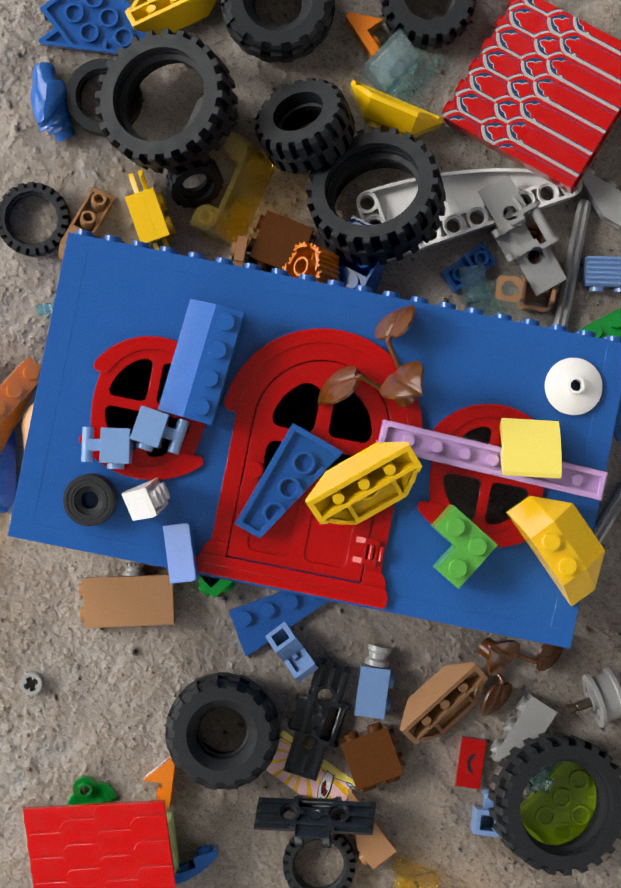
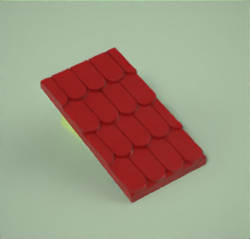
M165 800L23 808L34 888H177L175 873L180 861L174 814L173 812H166Z

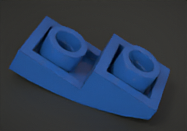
M481 243L439 274L454 294L497 262L485 245Z
M211 844L200 846L197 848V852H194V863L191 864V861H186L179 864L175 873L176 885L191 879L207 868L218 856V845L211 846Z

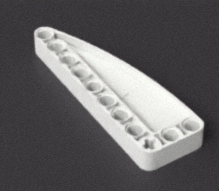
M491 168L440 173L446 193V201H444L445 215L439 216L441 225L438 230H434L436 238L428 243L422 241L418 244L419 251L496 225L478 191L508 174L521 197H525L529 204L538 200L540 210L574 198L582 190V180L576 187L575 192L571 194L528 169ZM410 178L360 193L356 200V210L359 218L368 223L373 221L384 223L401 214L411 204L417 194L418 185L416 179ZM542 189H548L552 193L551 200L547 201L541 197L540 192ZM364 198H369L373 201L374 206L370 210H365L361 207L360 201ZM513 207L505 208L506 214L504 218L506 220L517 217V211ZM479 213L482 216V223L478 225L473 224L470 220V214ZM456 221L459 225V231L455 233L448 231L447 222ZM411 250L404 253L403 256L412 254ZM396 257L387 259V262L396 259Z

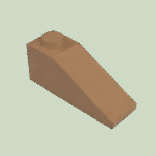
M352 788L347 790L349 801L362 802ZM376 819L374 820L373 835H355L359 850L357 856L365 866L369 864L372 869L397 852L395 844Z

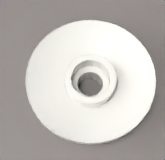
M580 358L561 360L549 370L546 376V397L550 404L561 413L567 415L586 413L598 403L601 397V376L597 369L586 360ZM573 380H576L580 383V389L578 391H574L571 388V382Z

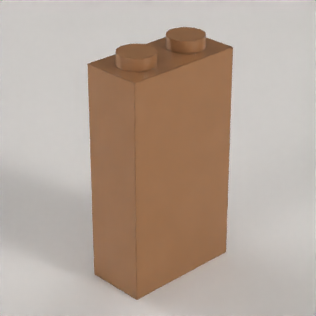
M169 573L140 576L85 577L83 578V583H79V596L84 600V607L80 608V621L85 622V628L171 625L176 623L174 583L170 584Z

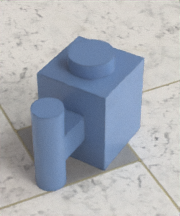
M141 405L130 439L137 441L136 447L152 452L153 447L161 448L163 440L166 438L171 440L167 451L178 455L189 421L178 418L174 429L168 427L172 415Z
M82 427L81 462H93V451H100L99 463H107V469H124L125 464H132L133 440L130 437L133 429L101 427L100 439H94V427Z
M486 788L482 791V805L473 804L470 829L476 835L499 838V834L495 832L492 826L496 821L489 815L488 808L494 807V802L488 798L489 791L491 790Z

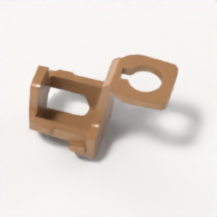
M522 274L521 279L515 276L503 275L497 278L495 298L507 302L517 301V309L529 312V309L537 310L538 312L549 311L555 302V287L535 296L524 274ZM507 281L513 282L516 287H519V291L512 296H506L502 292V285ZM529 300L547 302V306L527 305Z

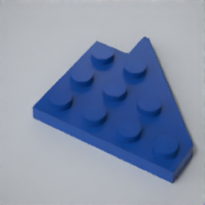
M49 0L40 7L42 13L54 27L38 40L41 46L118 56L119 54L116 50L120 46L126 49L131 45V38L137 36L141 40L146 35L144 32L135 31L127 18L125 11L131 7L127 0Z

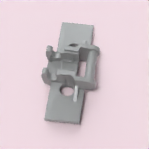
M509 174L478 191L497 229L491 232L500 246L507 262L510 263L515 260L519 265L535 296L565 281L567 278L549 247L560 239L558 235H554L539 208V201L537 200L526 206ZM507 207H513L517 211V217L511 221L506 220L503 216V211ZM529 211L546 240L542 244H539L537 239H533L525 224L524 215ZM532 250L538 251L541 254L540 263L531 264L527 258L528 253Z

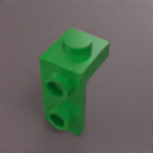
M200 574L199 580H197L200 583L198 588L206 597L211 595L213 598L217 597L222 591L226 595L236 585L233 581L220 579L212 586Z

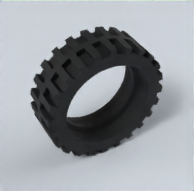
M162 28L159 35L150 30L145 32L146 37L141 40L137 36L131 38V45L126 49L120 46L116 50L119 54L114 61L109 59L105 64L109 69L106 75L100 74L98 80L102 84V89L95 92V99L100 102V107L95 108L96 116L103 121L99 123L101 131L108 136L106 139L110 144L145 170L150 168L155 173L163 174L164 169H167L171 174L179 173V167L182 166L189 171L195 168L194 162L200 159L203 163L209 160L210 157L207 154L213 148L219 151L222 147L219 141L223 135L229 137L232 131L228 127L229 121H235L237 115L232 109V105L238 104V96L232 91V89L236 88V85L229 76L230 71L226 65L200 38L195 35L191 38L185 31L179 29L176 35L169 28ZM176 63L190 65L200 74L204 82L203 102L193 122L184 131L166 140L148 141L139 136L131 126L130 107L133 96L141 82L153 71L163 66Z
M374 127L373 132L365 133L364 129L357 131V136L352 137L349 147H345V153L341 157H336L334 163L322 166L321 170L310 171L309 178L312 184H306V193L308 195L306 202L316 229L327 247L331 246L332 251L339 257L344 253L346 260L352 263L356 259H361L362 265L370 266L371 261H378L380 265L387 264V259L396 257L397 261L403 260L404 253L411 250L414 254L420 250L418 244L422 241L428 243L432 239L431 230L439 229L441 225L439 216L445 215L444 201H446V193L435 156L431 150L427 151L426 144L421 139L415 143L413 134L405 132L402 136L399 135L398 129L390 128L389 132H382L381 127ZM380 168L399 169L411 174L417 181L418 191L411 204L401 214L384 223L356 225L342 220L336 212L335 204L341 191L350 181L365 172Z
M555 732L554 736L547 733L538 734L539 739L537 740L529 737L523 740L525 745L523 748L519 749L514 746L509 751L512 757L508 761L504 759L500 761L498 765L503 768L499 776L493 774L491 781L496 784L495 791H489L488 798L494 802V807L488 808L489 815L496 821L492 826L495 832L502 837L501 842L513 854L538 871L542 869L551 875H556V871H559L564 876L572 875V869H576L581 873L589 871L588 864L593 863L598 866L603 863L601 856L606 852L611 855L616 850L612 846L617 838L621 840V779L619 777L621 775V768L611 762L613 758L608 753L601 751L599 747L579 737L568 736L560 732ZM554 761H569L583 767L593 778L596 788L595 811L587 827L571 841L560 845L545 844L532 837L523 825L520 809L522 795L529 780L542 767Z

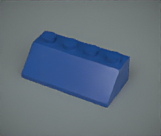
M190 299L158 410L214 426L246 318L245 312L214 303Z

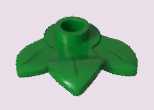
M84 775L77 778L73 783V794L68 799V805L107 803L116 800L117 795L108 783L96 782L92 777ZM86 786L89 787V790L82 791L81 788Z

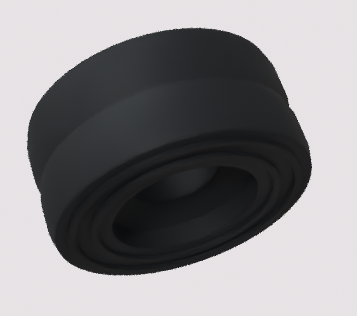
M95 473L84 474L73 479L66 487L63 495L64 509L69 518L75 523L87 527L97 526L107 521L114 514L118 504L117 491L112 482L106 477ZM86 492H94L98 496L96 507L88 508L84 505L83 496Z

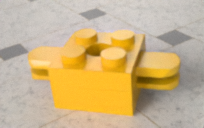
M143 169L138 171L144 189L141 192L134 173L128 174L135 194L125 197L140 241L148 243L155 250H160L161 245L170 247L169 242L174 241L172 234H175L176 231L170 217H165L164 211L168 210L164 197L161 192L156 193L153 187L149 188Z

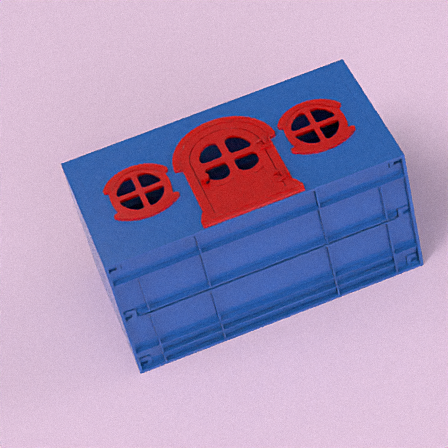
M77 229L76 234L68 232L8 531L9 537L168 568L163 526L192 522L198 574L571 648L580 601L570 606L510 518L498 524H488L485 521V515L492 484L502 483L525 488L528 491V496L573 503L594 533L600 500L418 458L422 468L418 472L408 496L357 525L320 524L305 500L318 483L319 478L261 538L237 526L235 522L265 472L264 458L268 444L272 441L282 442L289 428L279 427L273 422V413L278 403L289 391L304 383L313 384L321 391L324 383L332 374L348 366H356L358 369L357 374H362L379 385H382L389 375L397 371L385 339L378 340L374 334L379 321L396 309L410 305L415 307V316L410 328L404 335L393 338L392 345L401 366L413 361H418L423 365V396H417L406 407H399L393 399L382 397L380 391L363 381H358L353 393L364 403L372 426L371 438L366 443L332 437L329 434V425L334 404L319 406L315 427L309 433L343 452L342 454L354 456L377 443L383 419L460 438L475 428L488 427L491 430L489 444L498 447L501 440V418L559 421L562 462L606 472L621 397V337L607 335V337H602L601 339L596 338V333L592 331L579 330V332L571 333L567 332L568 327L551 324V326L546 328L539 326L540 321L523 319V321L516 322L511 321L512 316L507 314L495 313L491 317L484 315V310L468 307L467 310L460 311L456 310V305L452 303L440 302L435 306L428 304V299L412 296L410 300L400 299V293L384 291L380 295L372 293L373 288L356 285L355 289L345 288V283L337 280L328 279L327 284L317 282V277L300 274L299 278L290 277L289 272L286 270L272 268L270 273L262 271L261 266L256 264L244 263V267L235 266L233 260L216 257L215 262L207 260L205 255L201 253L188 252V256L180 255L177 249L160 246V250H155L148 243L133 240L132 245L125 244L124 241H121L122 238L105 235L104 239H100L93 235V232ZM190 299L218 304L245 312L246 314L214 426L158 410L157 396L163 367L166 364L172 363ZM567 358H580L588 361L597 369L602 379V394L598 403L590 411L580 415H567L559 412L550 404L545 393V379L549 370L556 363ZM141 359L152 361L153 368L145 400L138 401L114 396L110 393L113 381L124 368ZM573 380L571 382V388L574 391H578L580 389V383L576 380ZM142 405L172 415V418L189 421L190 428L184 437L178 455L168 452L162 456L151 457L147 454V450L137 447L133 452L132 464H125L124 469H107V463H99L100 451H93V462H81L82 427H94V439H100L101 427L108 428L105 414L108 406L139 411ZM95 473L106 477L112 482L117 491L118 504L114 514L107 521L97 526L87 527L79 525L69 518L64 509L63 495L66 487L73 479L84 474ZM448 473L480 480L481 486L475 516L471 521L498 545L459 589L432 567L451 546L445 538L430 526L450 504L445 493L443 481L444 476ZM158 477L159 482H164L169 491L170 498L167 499L169 504L155 517L133 521L122 493ZM86 492L83 496L84 505L88 508L96 507L98 496L94 492Z

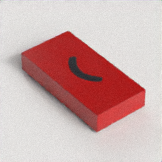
M461 736L455 786L480 789L486 739Z

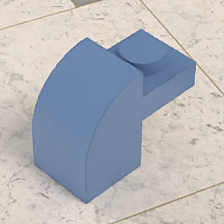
M283 622L265 636L275 653L284 661L298 683L319 669L308 649L286 622Z

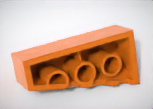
M30 356L24 359L0 384V453L38 385L41 367Z

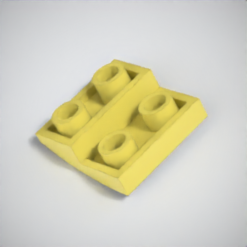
M501 418L500 434L502 448L500 458L502 475L561 479L562 451L559 421Z

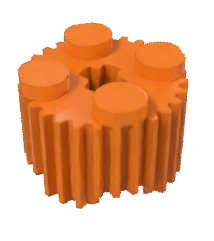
M300 242L299 245L296 244L293 250L295 253H292V257H289L290 262L285 263V266L282 267V269L289 272L290 277L299 278L300 274L317 277L316 280L320 283L327 284L328 279L340 281L337 274H340L338 271L340 268L338 266L339 256L328 249L312 243Z

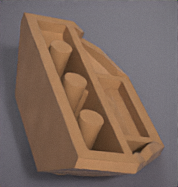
M474 662L443 666L407 699L400 726L401 732L415 745L421 741L442 736L479 702L488 677Z

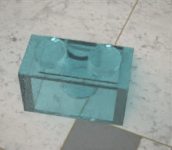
M399 29L364 64L363 76L378 91L385 94L389 91L392 94L401 85L399 80L405 74L410 76L417 69L420 55L405 33Z

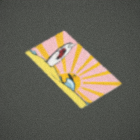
M283 730L280 733L276 754L266 771L298 794L303 795V797L333 799L336 796H340L342 801H345L348 798L347 790L355 788L354 781L325 759H323L317 781L283 771L294 738Z

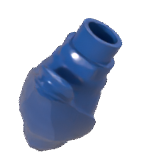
M41 62L33 67L32 89L30 93L33 116L39 126V132L48 129L49 133L54 134L59 143L76 134L71 126L73 123L66 103V84L61 80H57L53 64Z

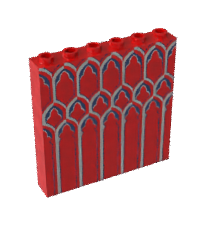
M509 0L507 6L509 9L504 16L501 15L498 18L494 27L496 30L491 38L487 37L481 48L482 53L478 59L474 58L468 69L469 74L465 80L462 79L458 83L455 90L456 95L452 101L449 100L445 104L442 117L447 125L573 194L621 116V41L544 0Z

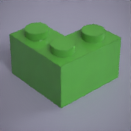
M451 504L430 525L451 544L448 550L432 567L458 589L498 546L459 509Z

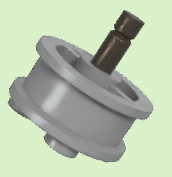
M606 667L602 669V673L592 677L589 674L583 675L582 684L586 699L566 705L568 714L590 708L594 719L602 728L606 727L609 721L621 720V687L617 671H611L610 668Z

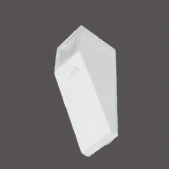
M158 477L122 493L133 521L155 517L169 504L167 501L170 498L169 491L164 482H159Z

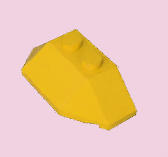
M135 0L132 6L127 8L125 14L135 31L145 33L153 30L159 35L162 28H169L174 33L178 29L180 30L209 16L217 0Z
M352 80L351 93L362 120L367 123L366 126L373 130L374 127H381L382 130L389 132L390 128L398 129L399 135L403 136L405 132L413 134L415 138L441 127L444 120L443 117L358 81Z
M408 442L375 443L325 471L305 501L320 524L357 525L407 497L418 472L422 468V464Z
M528 496L506 512L570 606L575 605L595 590L605 549L573 503Z

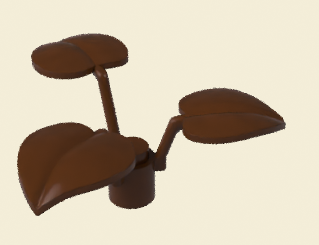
M413 305L401 307L387 314L379 321L374 332L378 340L385 339L397 371L389 375L382 385H379L366 376L357 374L358 369L356 366L344 367L332 374L324 383L318 397L319 406L335 404L346 399L354 392L358 381H363L377 389L382 397L393 399L399 407H406L417 396H423V365L418 361H413L401 366L392 345L393 338L404 335L410 328L415 316V307Z
M491 637L484 639L479 645L478 653L488 660V673L491 676L497 675L499 683L493 685L484 699L481 716L494 713L508 701L512 692V684L509 682L505 683L501 673L515 657L537 664L536 669L544 671L557 662L564 647L544 643L537 657L531 658L519 653L520 644L515 640L496 642Z

